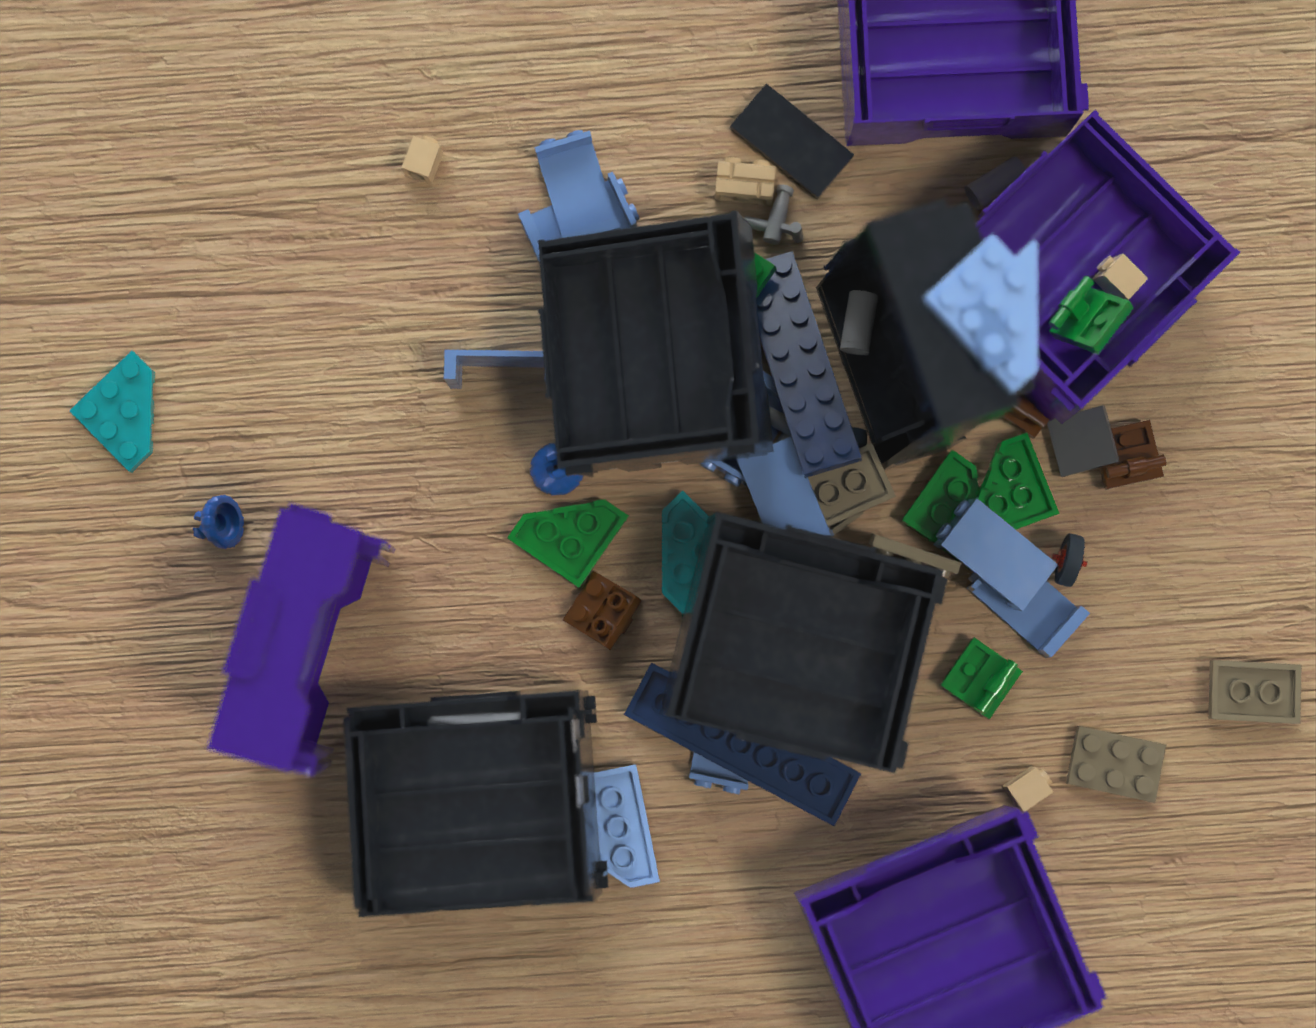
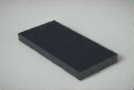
M767 83L730 125V129L817 200L855 155Z

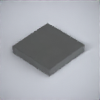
M1104 405L1077 412L1063 424L1057 419L1047 423L1061 477L1120 462Z

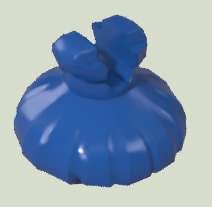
M556 443L544 445L535 453L530 463V474L535 486L551 496L571 493L580 485V481H582L584 476H566L565 470L554 468L557 465Z
M213 496L206 502L202 511H197L193 517L195 520L201 521L199 528H193L194 536L199 539L207 538L209 542L218 548L227 549L235 547L243 536L244 518L238 503L230 496Z

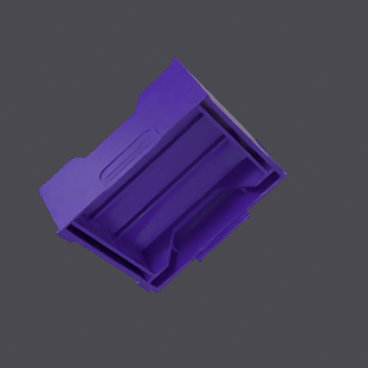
M838 0L846 146L905 144L922 138L1001 135L1010 139L1067 137L1083 115V111L1089 110L1087 83H1081L1076 0Z
M1096 110L1084 119L1049 154L1044 151L1037 161L1030 165L987 208L981 211L978 216L980 220L976 223L983 242L993 234L1014 257L1033 240L1037 242V372L1032 375L1035 381L1034 389L1023 393V395L1044 416L1049 418V421L1056 418L1061 424L1080 411L1126 365L1131 367L1135 364L1139 357L1178 321L1188 309L1198 302L1195 297L1241 253L1219 234L1099 116ZM1124 254L1148 278L1129 299L1134 308L1099 354L1057 340L1049 332L1052 328L1049 322L1060 309L1059 304L1070 290L1074 291L1084 276L1093 280L1094 276L1099 272L1097 269L1098 265L1106 257ZM1094 281V284H1093V286H1092L1091 288L1096 289V290H1099V291H1102V292H1105V291Z
M291 502L288 510L280 508L259 579H251L222 672L228 674L229 677L207 745L208 750L282 771L290 772L292 770L314 776L331 766L332 760L324 757L332 754L334 748L317 744L329 705L318 682L341 608L361 599L371 563L389 567L390 563L380 555L381 550L395 553L396 549L388 541L363 534L360 530L330 522L332 515Z
M1003 805L866 865L849 869L794 892L850 1028H1057L1104 1008L1101 1000L1107 998L1096 971L1088 972L1033 842L1034 839L1038 838V834L1028 811L1021 813L1018 808Z

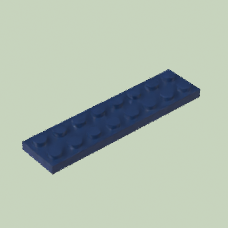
M793 251L768 258L766 260L773 263L777 270L756 298L759 335L804 477L808 478L860 462L862 457Z
M651 662L624 713L625 716L835 826L862 773L831 757H826V761L736 739L733 738L734 733L659 714L660 708H662L661 703L669 671Z

